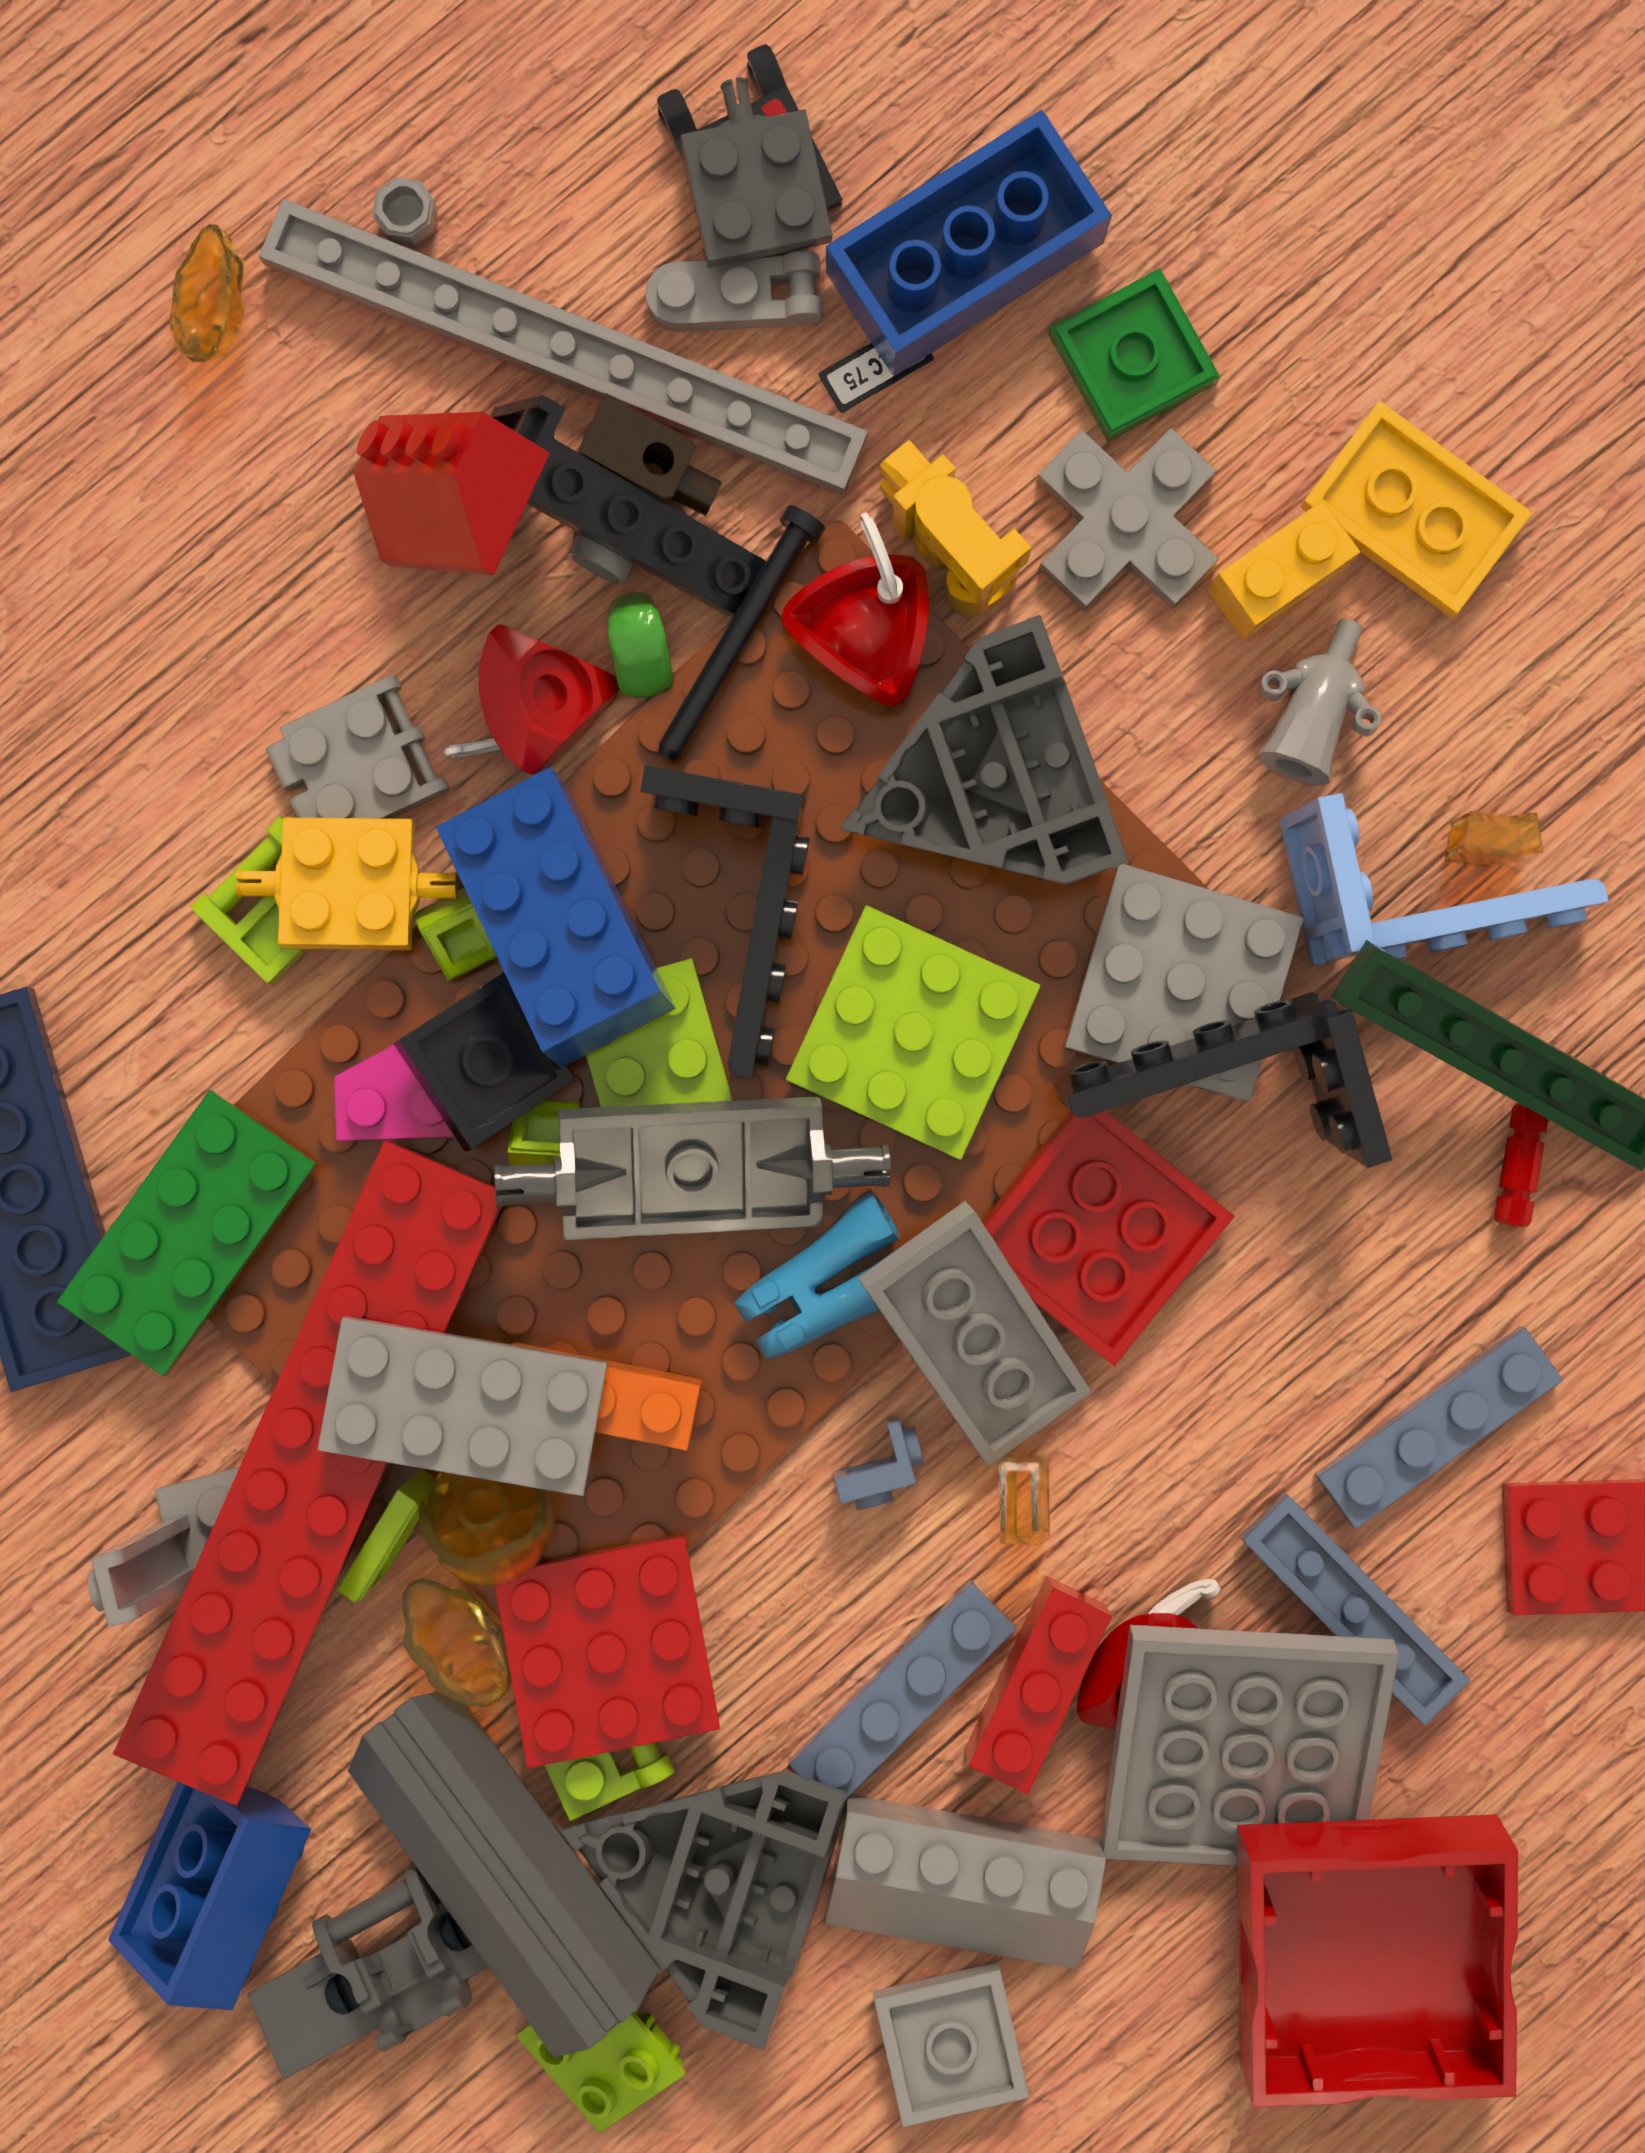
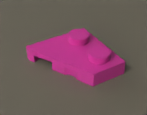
M394 1045L335 1076L336 1141L455 1138Z

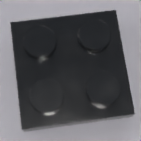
M504 972L393 1043L465 1152L472 1150L575 1080L567 1066L561 1068L542 1053Z

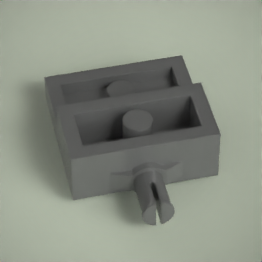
M743 77L736 78L739 104L736 102L732 79L726 80L720 85L728 115L727 121L715 128L681 134V152L708 268L823 245L832 241V231L806 109L774 116L753 115L747 87L748 82Z

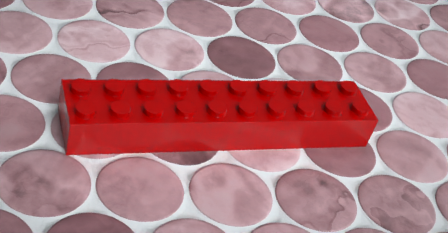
M384 1140L112 1755L237 1806L252 1780L390 1465L388 1462L318 1450L342 1317L350 1316L448 1333L502 1210V1207L496 1208L495 1185L393 1141Z

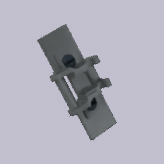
M416 1865L404 1872L405 1878L341 1914L333 1918L325 1914L314 1920L312 1924L313 1932L321 1953L247 1993L283 2079L293 2076L380 2029V2034L375 2037L376 2043L382 2052H386L403 2043L409 2034L443 2015L450 2017L469 2006L473 1998L468 1980L489 1967ZM415 1903L421 1918L419 1925L407 1931L408 1935L370 1956L359 1958L350 1938Z

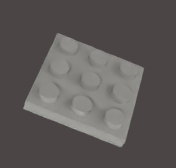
M1122 864L1117 866L1063 1048L1117 1064L1132 1059L1131 1051L1147 1043L1165 1040L1172 1046L1193 1039L1192 1031L1202 1025L1229 1020L1233 1026L1256 1018L1254 1011L1257 1008L1280 1001L1304 917ZM1263 1059L1185 1085L1246 1103L1251 1102Z

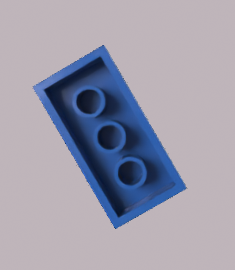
M1041 109L826 246V274L894 377L1104 244L1112 215Z
M551 767L436 826L542 1053L562 1068L676 1009L570 790Z

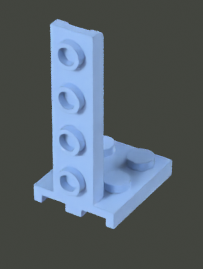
M1343 793L1318 797L1279 819L1299 915L1304 917L1302 928L1311 966L1357 956L1366 940L1402 959L1408 957L1405 947L1407 945L1427 942L1429 953L1468 945L1466 933L1487 929L1489 941L1527 933L1526 921L1546 917L1549 929L1588 920L1585 909L1609 902L1605 885L1598 879H1588L1371 923L1369 910L1373 906V891L1368 876L1364 872H1360L1355 851V847L1359 842L1358 823L1353 811L1349 808L1346 809Z

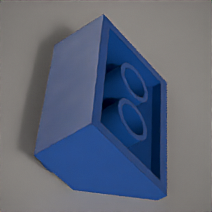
M177 1782L108 1941L167 2005L233 2010L241 1989L250 1975L252 1964L269 1925L277 1913L279 1902L296 1863L303 1853L311 1828L279 1799L248 1786L236 1806Z

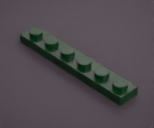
M1365 941L1331 995L1338 1003L1640 1171L1644 1170L1645 1097L1370 941Z

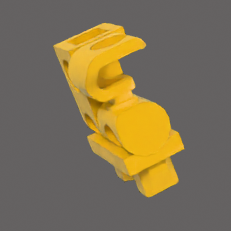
M908 440L880 464V472L885 478L880 483L879 490L893 505L892 528L904 542L913 535L917 550L929 565L935 568L948 567L945 587L951 607L957 613L968 617L979 616L1014 588L1018 571L1028 563L1032 547L1015 528L1000 539L972 508L970 492L965 484L955 478L956 468L944 454L930 464L912 442Z

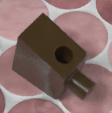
M607 393L604 394L578 449V453L668 505L671 500H674L704 516L707 515L722 481L688 464L697 446L692 440ZM653 463L658 465L663 470L664 475L652 474L646 469L644 464Z

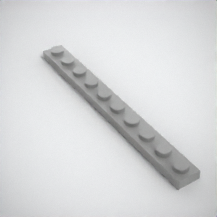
M283 198L259 254V258L265 266L602 399L604 394L607 393L660 423L841 495L846 493L868 438V431Z

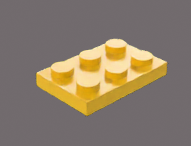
M1380 400L1300 506L1304 511H1308L1324 500L1361 553L1451 619L1458 614L1532 514L1530 510Z

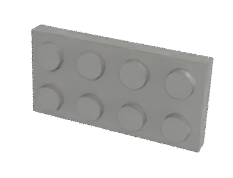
M966 1201L857 1278L988 1467L1092 1393L982 1221Z
M344 1316L340 1325L318 1450L583 1496L608 1361Z

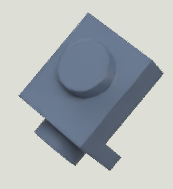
M898 1416L886 1418L895 1455L834 1471V1479L841 1504L854 1501L857 1510L876 1507L894 1500L891 1490L916 1484L912 1468L924 1465L915 1427L902 1430Z

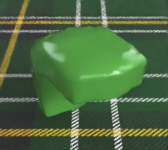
M634 592L620 595L611 602L607 618L609 646L620 692L626 696L651 698L670 688L674 682L664 627L659 611L648 594Z

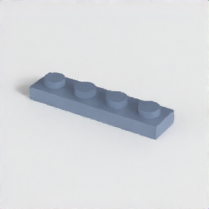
M1518 1327L1318 1470L1314 1475L1349 1524L1357 1529L1562 1382L1563 1379L1528 1330L1524 1327Z
M1283 1493L1239 1536L1335 1636L1394 1639L1399 1658L1392 1694L1424 1726L1471 1681L1286 1493Z
M969 1579L789 1759V1765L801 1776L847 1792L846 1800L1017 1629L1015 1624Z

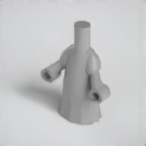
M1340 619L1326 654L1303 658L1292 670L1284 672L1273 670L1263 676L1259 693L1261 697L1267 700L1278 701L1283 697L1285 690L1296 689L1270 738L1257 754L1260 762L1268 769L1298 782L1324 786L1331 781L1332 764L1347 709L1354 715L1352 721L1354 732L1367 737L1376 732L1381 722V714L1378 709L1370 706L1363 696L1365 691L1364 682L1358 671L1350 664L1363 630L1359 623L1350 619ZM1269 684L1276 685L1278 689H1271ZM1362 719H1368L1371 724L1363 723Z

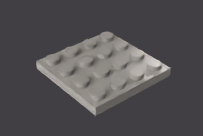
M1130 1625L1100 1844L1106 1859L1237 1866V1825L1369 1820L1399 1658L1394 1639Z

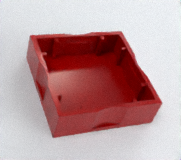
M1497 1814L1237 1825L1240 2067L1253 2107L1347 2104L1356 2100L1380 2096H1401L1423 2101L1516 2097L1517 2009L1511 1988V1965L1514 1948L1518 1939V1849Z

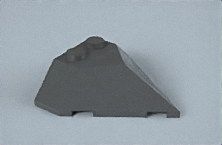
M1041 615L978 638L964 657L965 661L944 690L937 694L877 776L879 779L857 809L854 808L839 828L840 830L1066 885L1129 862Z
M782 1770L561 1829L560 1832L576 1852L579 1849L600 1878V1887L660 1970L666 1969L689 2001L687 2007L700 2025L764 2050L801 1957L837 1843L847 1792L788 1770Z

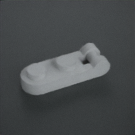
M794 251L784 256L759 257L708 268L706 260L672 262L664 264L655 270L646 286L645 295L650 315L658 325L670 331L686 332L802 326L815 324L823 319L822 299L815 295L814 280L820 277V259L817 253L811 251ZM789 283L790 297L784 300H771V284Z

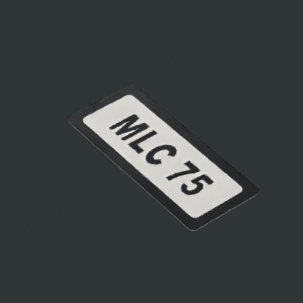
M872 343L821 371L818 375L838 410L843 413L932 362L934 357L930 353L893 377Z

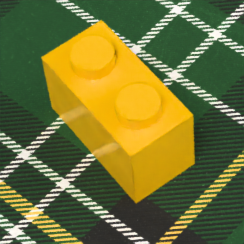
M1322 500L1219 572L1207 591L1240 638L1245 641L1346 570L1358 556L1360 550L1324 500Z

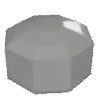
M396 177L376 191L373 217L389 241L415 247L434 233L438 209L434 199L420 181Z

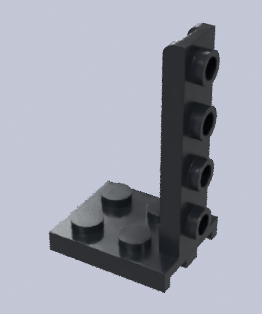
M545 395L494 407L490 415L492 418L550 452L528 499V505L729 617H734L766 560L554 439V432L564 413L565 407Z
M645 765L640 792L656 796L654 804L656 809L697 816L699 804L721 808L719 820L756 828L761 827L762 816L772 817L728 1058V1069L733 1075L752 1079L756 1064L768 1066L775 1028L765 1027L763 1024L767 1002L780 1003L786 965L775 963L779 937L791 939L794 929L798 901L786 898L791 873L802 876L804 873L810 837L801 836L798 833L806 798L802 794Z
M1315 992L1263 1005L1254 1011L1256 1018L1233 1026L1229 1020L1202 1025L1192 1031L1193 1039L1172 1046L1165 1040L1141 1045L1131 1051L1132 1059L1108 1066L1106 1061H1095L1080 1065L1069 1071L1070 1079L1054 1084L1057 1097L1062 1104L1067 1106L1074 1115L1088 1117L1294 1049L1295 1060L1302 1077L1306 1081L1311 1080L1317 1102L1310 1105V1113L1316 1132L1321 1140H1328L1342 1154L1346 1153L1366 1168L1392 1160L1353 1012L1350 1009L1338 1012L1335 1002L1329 999L1319 1002Z

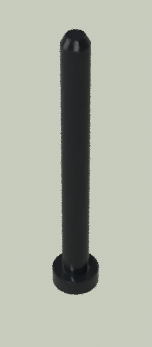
M788 505L781 516L780 522L786 527L659 742L658 753L666 759L674 761L681 757L807 541L815 544L818 543L826 530L825 526L808 512Z

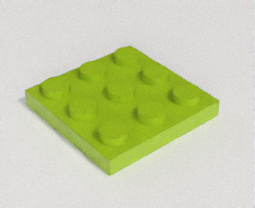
M866 905L786 1077V1081L961 1160L1041 985Z

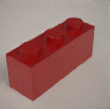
M1048 1576L1045 1577L964 1748L969 1767L1028 1795L1112 1618L1104 1603Z

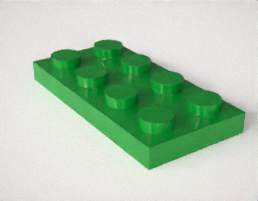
M209 1090L57 1300V1303L160 1375H168L319 1164L218 1093Z

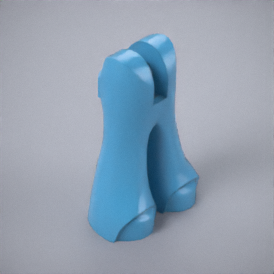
M873 1188L868 1189L854 1200L834 1224L812 1244L755 1282L734 1302L745 1323L761 1313L764 1315L777 1310L776 1304L789 1298L795 1308L797 1315L787 1321L782 1318L771 1327L770 1331L755 1339L766 1360L793 1352L850 1322L880 1312L857 1279L880 1261L824 1293L817 1291L818 1286L864 1257L900 1239L901 1235L891 1216Z

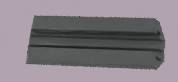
M452 1688L410 1697L396 1708L392 1715L383 1722L377 1723L362 1735L348 1769L349 1774L552 2056L559 2057L590 2049L604 2038L607 2032L619 2022L622 2023L641 2005L660 1971L659 1967L455 1690Z

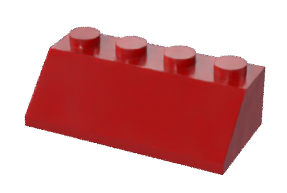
M484 412L379 416L378 421L375 420L367 426L359 440L357 454L361 457L353 474L380 560L396 567L494 575L550 452Z

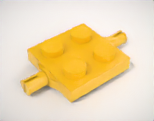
M283 817L282 854L277 862L276 870H237L236 879L240 883H236V893L238 897L275 896L279 908L278 944L283 949L411 950L412 919L418 908L420 898L457 900L459 878L457 872L420 873L415 859L416 825L412 819Z

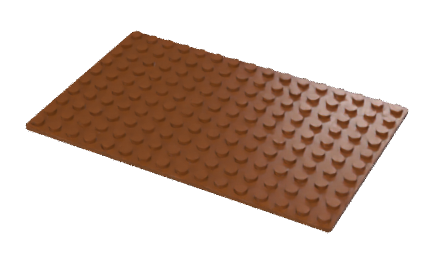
M842 521L830 522L825 527L826 530L818 543L810 542L803 548L681 757L670 761L658 753L659 742L731 620L673 675L674 682L670 688L651 697L564 784L570 790L656 968L690 958L693 959L733 1101L819 1097L823 1106L824 1143H829L831 1149L888 1145L891 1170H886V1172L891 1175L890 1186L833 1188L832 1194L825 1195L823 1200V1226L564 1240L562 1209H556V1203L504 1205L447 1334L510 1345L518 1342L703 1379V1385L692 1440L688 1450L595 1432L583 1496L390 1463L377 1492L388 1504L397 1490L421 1469L440 1481L438 1484L440 1488L414 1528V1531L499 1618L500 1614L492 1575L494 1571L684 1533L688 1550L899 1340L881 1312H877L835 1329L793 1352L766 1360L755 1339L770 1331L771 1327L782 1318L787 1321L797 1315L795 1308L789 1298L776 1304L777 1310L764 1315L761 1313L745 1323L734 1302L755 1282L799 1254L834 1224L854 1200L870 1188H873L885 1206L901 1237L899 1240L864 1257L818 1286L817 1291L819 1293L833 1289L865 1271L891 1252L903 1246L964 1201L971 1206L980 1220L983 1221L1069 1114V1108L1059 1101L1054 1084L1070 1079L1069 1071L1075 1067L1090 1062L1105 1061L1064 1049L1063 1046L1116 867L1066 885L839 829L854 808L857 809L879 779L877 777L937 694L941 693L965 661L964 657L970 650L929 608L924 649L910 692L903 702L894 706H886L860 692L835 675L809 654L787 632L781 622L783 608L798 591L831 569L857 559L873 556L871 549ZM645 765L802 794L806 798L798 835L810 837L803 876L791 873L786 898L798 901L794 929L791 939L779 937L775 963L786 965L780 1003L767 1002L763 1024L765 1027L775 1028L768 1066L756 1064L752 1079L733 1075L728 1069V1058L772 817L762 816L761 827L756 828L719 820L721 808L699 804L697 816L654 808L656 796L640 792ZM1101 781L1129 861L1125 865L1209 889ZM462 882L457 887L458 890L464 888ZM866 905L1041 985L961 1160L786 1081V1077ZM417 925L412 930L411 950H392L234 1104L319 1164L209 1317V1320L274 1387L277 1384L384 1140L336 1141L335 1076L394 1045V1042L503 973V968L497 957L447 981ZM586 1055L566 1065L575 1080L546 1099V1101L580 1103V1108L601 1107ZM1106 1061L1108 1066H1111V1065H1114V1064H1115V1063H1111V1062ZM1142 1099L1106 1111L1120 1121ZM512 1123L467 1152L463 1150L456 1138L391 1139L386 1141H393L495 1185L494 1165H509L507 1151Z

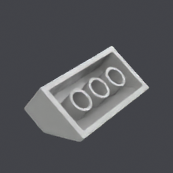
M851 1794L845 1800L824 1924L1078 1969L1096 1922L1106 1856L1098 1838Z

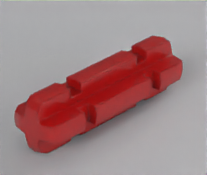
M1515 1103L1512 1107L1509 1128L1514 1129L1513 1137H1507L1499 1187L1504 1188L1503 1196H1497L1494 1218L1496 1222L1503 1225L1528 1227L1532 1221L1535 1202L1529 1201L1530 1194L1537 1192L1545 1142L1540 1141L1541 1133H1547L1549 1120L1520 1103Z

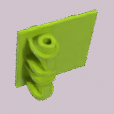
M643 2003L622 2023L619 2022L607 2032L604 2038L587 2050L553 2057L530 2024L515 2035L599 2134L679 2080L686 2073L682 2068L684 2061L678 2055L681 2047L676 2042L672 2043L657 2024L652 2026L655 2021L652 2013H647L642 2018L637 2016Z

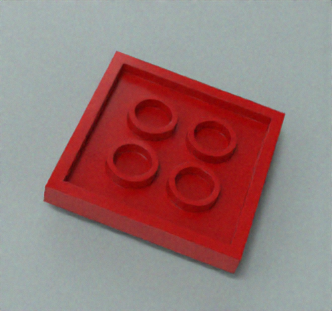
M1070 1111L984 1218L982 1223L1031 1299L1115 1367L1235 1216L1107 1111L1088 1117H1078Z
M685 1533L493 1572L527 1768L720 1730Z

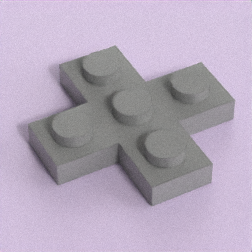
M1172 428L1128 472L1081 430L1038 474L1036 480L1079 521L1072 531L1040 563L1038 569L1083 611L1091 605L1126 567L1173 609L1219 560L1217 556L1175 518L1213 478L1216 470Z

